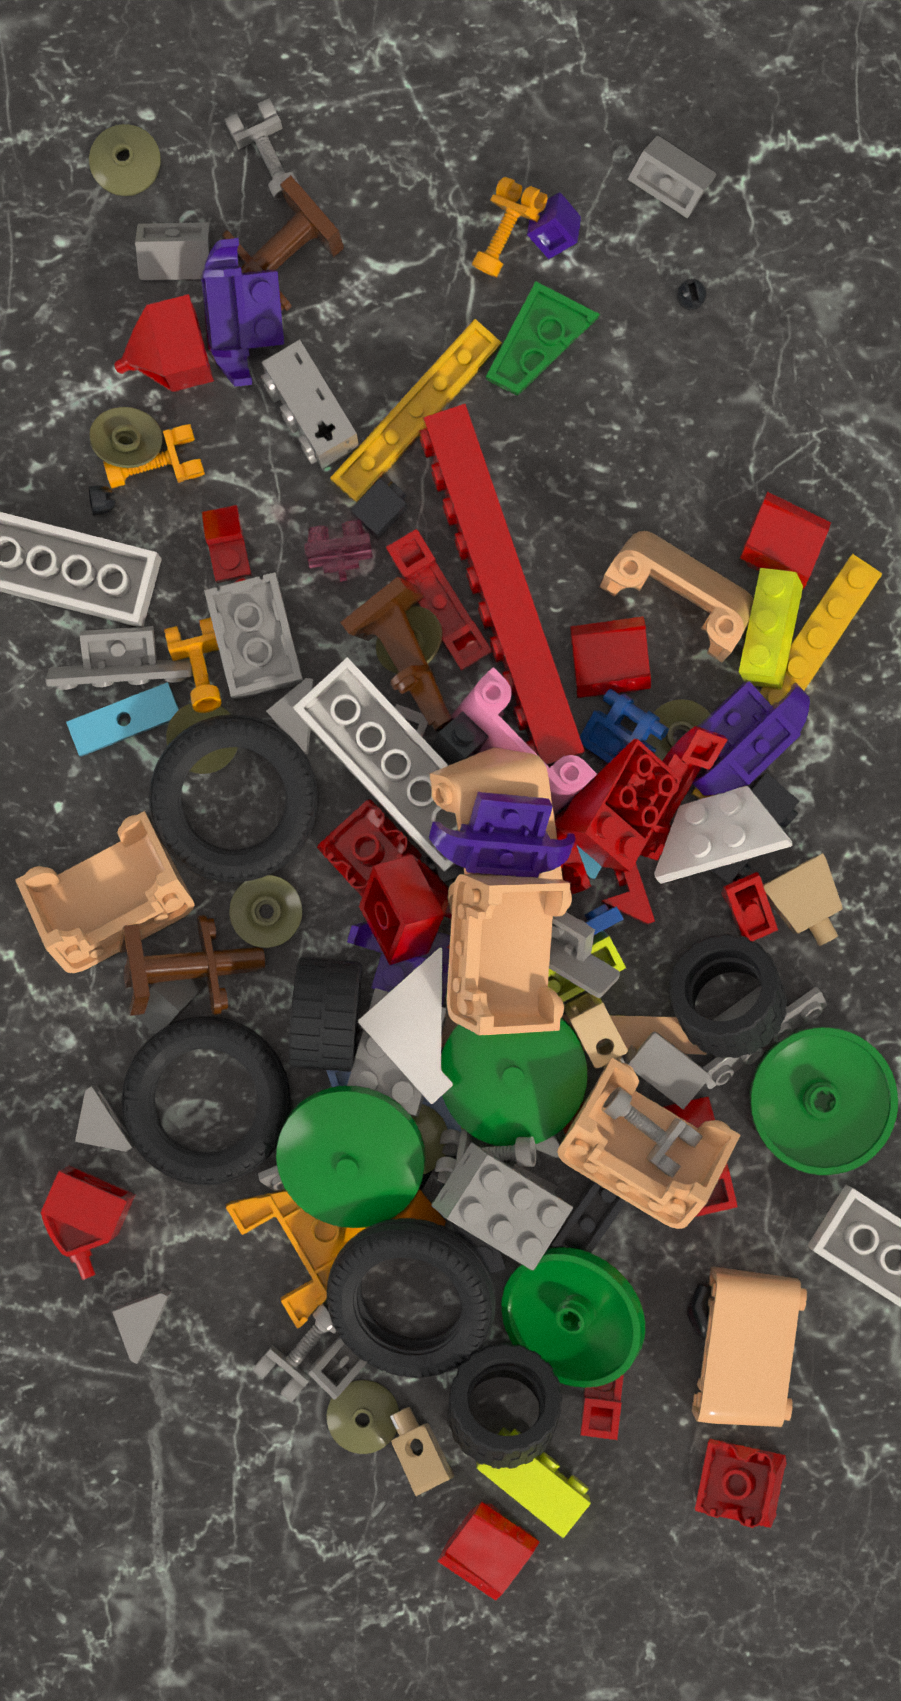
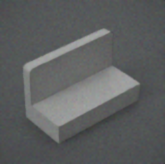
M656 136L643 150L627 180L688 218L694 211L704 191L713 182L716 173L663 138Z
M210 222L138 224L135 246L139 279H201L205 262L209 255Z
M652 1032L638 1050L631 1045L628 1052L623 1055L625 1063L631 1066L635 1073L682 1109L688 1105L710 1078L709 1073L657 1032Z

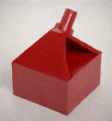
M189 294L145 306L129 338L123 357L114 363L118 373L124 374L129 370H138L171 392L214 381L197 314Z
M414 855L374 865L359 905L389 965L428 954L443 917L449 919L452 917L448 903L449 887Z
M69 1165L58 1171L40 1213L53 1243L62 1255L70 1258L71 1263L75 1262L80 1277L84 1280L96 1275L89 1258L92 1255L90 1249L109 1243L119 1234L136 1194Z

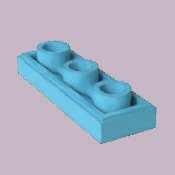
M167 682L66 723L79 756H84L170 722L179 708L171 687ZM123 714H129L131 717L130 723L126 726L119 724V718Z

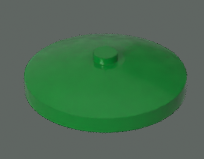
M562 1017L560 1018L559 1031L479 1036L457 1024L447 1038L441 1054V1071L453 1083V1086L442 1095L450 1114L469 1134L495 1146H512L519 1137H533L535 1144L551 1138L561 1131L575 1116L585 1094L587 1065L584 1051L576 1033Z
M827 1027L809 1028L783 1038L762 1058L751 1083L750 1113L760 1139L779 1160L802 1172L816 1175H835L851 1171L865 1164L885 1145L897 1118L898 1092L888 1063L869 1042L841 1029Z
M336 1086L312 1094L299 1103L291 1112L278 1139L276 1160L279 1176L287 1193L305 1212L322 1222L334 1226L364 1228L390 1220L410 1204L423 1178L426 1154L424 1141L416 1122L399 1103L389 1096L370 1088Z
M566 1247L547 1249L534 1271L520 1264L504 1288L501 1304L502 1317L510 1341L513 1345H522L526 1349L540 1354L541 1358L551 1365L555 1376L558 1377L559 1382L562 1384L584 1388L608 1384L622 1376L639 1355L645 1337V1318L640 1300L628 1280L614 1266L594 1254Z

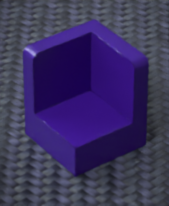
M559 192L548 198L544 210L538 214L540 216L538 222L529 220L527 231L528 237L548 259L577 243L581 223L580 214Z

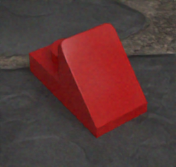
M233 505L202 512L205 540L209 547L216 583L252 576L238 506Z
M636 863L631 872L613 869L618 886L625 885L627 892L600 902L611 908L617 906L621 913L644 924L655 922Z
M758 872L723 887L721 894L731 909L739 935L747 937L753 942L778 930Z

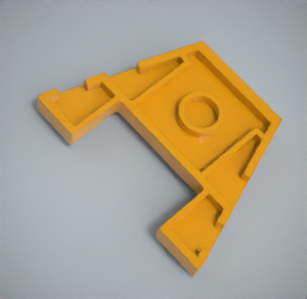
M286 1190L230 1201L226 1204L227 1211L242 1235L273 1217L278 1219L312 1277V1280L281 1297V1302L296 1328H300L313 1311L327 1299L328 1277L338 1253L352 1237L366 1227L345 1228L322 1222L300 1208Z

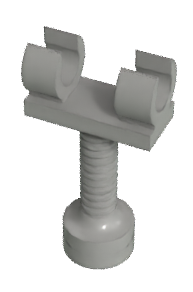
M270 98L257 103L264 122L245 130L237 113L225 118V121L238 150L255 142L272 177L268 184L272 196L275 200H282L285 197L280 184L290 175L296 181L297 179L293 172L286 173L268 138V135L282 129L281 120Z
M617 1087L604 1102L602 1111L613 1120L619 1116L624 1117V1119H627L628 1122L636 1126L650 1139H653L657 1144L646 1159L673 1178L681 1166L665 1155L667 1150L677 1137L695 1148L703 1136L679 1118H675L668 1129L664 1131L630 1104L632 1096L621 1087Z
M449 1129L441 1134L440 1144H446L443 1147L442 1153L449 1156H457L456 1159L442 1157L436 1161L435 1172H439L438 1181L441 1183L447 1182L472 1142L470 1134L464 1129H461V1132ZM519 1137L512 1146L482 1148L502 1161H508V1159L509 1161H516L518 1167H534L536 1164V1146L533 1137Z
M322 1303L313 1313L316 1319L315 1325L300 1340L301 1342H298L296 1347L293 1348L294 1350L289 1353V1356H285L272 1345L254 1366L253 1371L262 1379L276 1363L293 1377L281 1391V1395L290 1403L297 1397L311 1378L298 1367V1364L313 1349L317 1341L324 1336V1333L328 1331L332 1333L337 1332L331 1321L328 1305Z

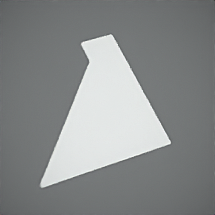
M442 948L437 949L358 1020V1023L430 1104H433L453 1086V1083L441 1071Z

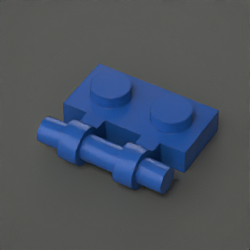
M612 689L608 690L603 697V701L612 708L608 715L602 711L593 712L580 735L582 745L607 763H610L633 739L641 741L655 754L657 749L646 742L648 736L652 734L662 740L667 735L669 728L659 722L660 717L651 711L646 713L634 705V700L626 694L619 695ZM625 716L638 724L633 733L620 724Z

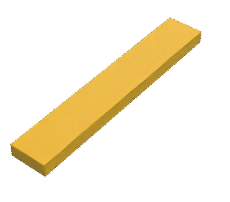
M474 319L330 477L331 481L357 503L420 436L419 430L424 429L423 417L441 412L502 346V342Z

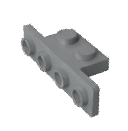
M153 626L81 631L79 635L83 665L51 667L48 669L45 680L46 686H56L57 689L61 690L77 687L78 684L92 683L94 687H107L114 682L128 681L132 685H141L148 683L150 679H164L166 682L173 683L181 682L186 677H191L192 667L190 658L177 661L172 659L157 660Z
M567 912L563 916H553L549 968L593 996L601 998L619 979L620 972L591 954L595 929Z
M762 987L756 988L713 1020H732L748 1012L758 1000ZM813 988L788 1007L786 1006V1016L781 1024V1029L768 1045L761 1047L751 1055H743L740 1058L717 1057L704 1066L703 1069L710 1075V1078L705 1083L706 1086L712 1089L716 1085L725 1084L733 1077L734 1072L746 1064L756 1062L765 1050L791 1035L794 1029L804 1022L816 1019L827 1006L819 988Z

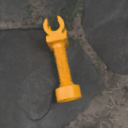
M503 177L498 182L496 195L493 194L490 199L501 209L506 210V213H504L503 220H501L498 230H496L497 233L494 234L495 236H493L492 243L489 244L488 249L484 252L478 251L471 264L478 270L495 278L498 277L503 263L499 260L500 251L503 250L502 248L506 244L505 241L508 240L507 238H509L510 231L514 228L517 218L521 216L538 222L540 218L538 214L544 210L548 200L547 194L539 192L540 189L532 186L526 188L522 194V185L515 183V180L508 177ZM520 197H521V205L516 203V202L519 200Z
M191 424L163 431L168 449L165 453H158L152 461L145 465L134 468H122L103 461L111 489L125 485V480L129 475L132 476L136 473L139 474L143 471L153 470V468L157 469L160 466L164 467L167 464L173 465L178 483L203 476L205 472L201 459H194L180 464L175 450V446L187 444L195 440Z
M211 617L199 620L202 636L182 640L178 626L164 629L172 660L177 661L190 658L196 688L190 693L193 709L200 713L214 711L222 703L219 689L217 686L210 685L203 655L204 653L219 650Z

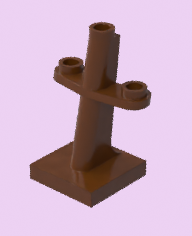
M291 175L280 184L287 204L296 215L252 257L239 243L237 255L245 263L241 267L242 273L276 270L301 246L313 238H317L333 257L344 249L339 230ZM228 230L222 234V240L234 239ZM279 290L281 311L285 310L287 312L292 305Z
M396 577L340 623L350 635L366 641H370L375 636L381 640L399 672L390 681L393 690L398 689L401 694L410 691L426 721L437 732L446 727L454 718L447 709L436 684V678L428 666L405 613L423 599L424 595L416 585Z
M198 915L197 925L202 952L144 956L139 924L123 926L119 949L120 953L127 952L128 955L123 974L125 987H133V996L129 1007L130 1016L145 1014L150 997L149 984L207 977L212 1013L221 1014L222 1010L228 1009V998L225 987L219 988L217 976L257 972V969L265 968L263 948L254 947L213 951L211 940L216 939L214 919L207 918L206 915Z

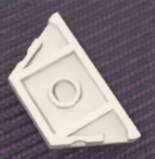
M743 786L725 793L680 805L654 874L658 882L662 884L793 845L791 839L748 786Z

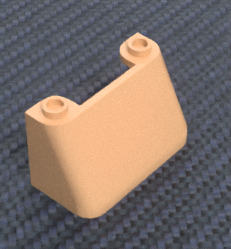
M640 531L633 534L606 571L600 588L615 597L620 590L625 588H635L640 591L648 576L657 580L710 613L701 628L707 632L710 639V647L707 654L723 662L732 653L749 622L753 605L752 596L745 589L657 535L648 531Z
M493 747L429 774L434 802L443 810L455 813L458 831H460L461 824H469L478 792L549 798L552 803L547 768L543 760L532 753ZM552 807L546 831L550 839L557 840ZM561 866L552 871L539 873L538 878L562 879ZM464 868V874H480V873H468V872L466 871V869ZM455 882L448 889V903L451 914Z
M145 811L138 815L129 816L122 822L117 831L120 842L57 875L51 868L37 866L28 870L25 875L15 879L45 949L68 973L84 971L120 952L119 944L123 926L139 924L141 940L184 918L195 906L183 879L168 851L160 841L154 825Z
M460 874L456 878L453 890L447 983V1010L450 1018L455 1023L479 1036L560 1030V1018L564 1012V1005L561 997L548 987L552 919L553 916H563L571 905L572 895L569 882L562 879L484 874Z
M612 1058L562 1140L557 1151L558 1156L562 1162L663 1224L672 1228L683 1229L688 1226L706 1205L740 1134L719 1120L705 1121L699 1128H696L635 1091L639 1084V1079L634 1069L628 1064L621 1063ZM617 1087H621L632 1096L630 1104L664 1131L668 1129L675 1118H679L703 1136L695 1148L677 1137L667 1150L665 1155L681 1166L673 1178L646 1159L657 1144L653 1139H650V1137L628 1122L627 1119H624V1117L619 1116L613 1120L602 1111L604 1102Z
M711 1266L709 1285L712 1286L711 1297L715 1298H709L708 1301L710 1310L701 1377L698 1378L697 1383L701 1392L694 1394L692 1413L698 1422L782 1427L784 1420L790 1421L792 1414V1399L787 1397L799 1310H805L807 1289L801 1288V1282L798 1278Z

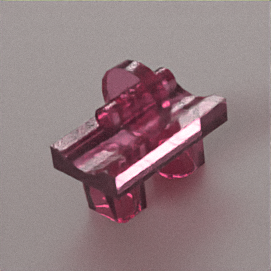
M360 520L343 523L344 537L336 539L329 538L327 526L310 527L308 543L304 544L309 568L323 566L324 574L338 572L340 582L347 581L346 570L360 568L359 560L373 558L369 533L365 534Z

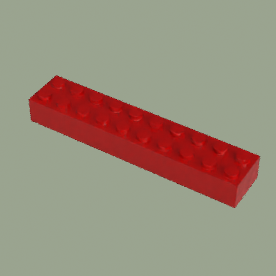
M466 404L423 417L424 429L419 430L420 443L425 457H433L434 464H431V474L437 492H445L446 498L442 500L449 526L456 524L458 533L454 534V541L461 560L467 559L470 567L466 568V577L472 594L479 593L482 602L478 603V612L484 629L491 627L493 637H490L491 642L489 644L496 663L503 662L505 671L502 672V676L511 687V696L514 695L517 706L514 707L513 715L519 731L526 729L529 741L525 743L549 768L563 756L574 755L581 758L585 751Z

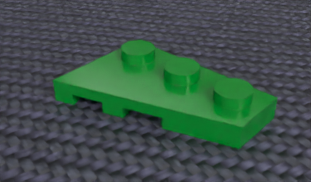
M535 281L486 375V380L518 396L599 318L600 314Z

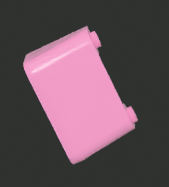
M494 667L479 680L451 716L455 718L463 711L489 736L479 753L495 747L537 755L502 719L504 716L502 710L510 702L512 693L507 680ZM563 756L550 768L544 762L549 777L554 815L558 814L597 775L578 756Z

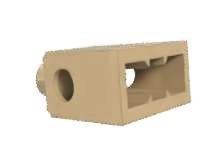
M823 853L763 884L769 904L793 934H798L809 928L819 946L838 937L828 917L841 911L843 908Z
M586 993L564 1005V1011L595 1069L600 1067L605 1069L612 1058L625 1063L622 1055L626 1054L628 1050L600 998ZM606 1038L605 1042L597 1044L600 1040Z
M410 1407L390 1416L399 1434V1437L391 1440L415 1496L454 1477L428 1423L419 1426ZM413 1439L421 1441L423 1445L421 1455L413 1453L410 1447Z

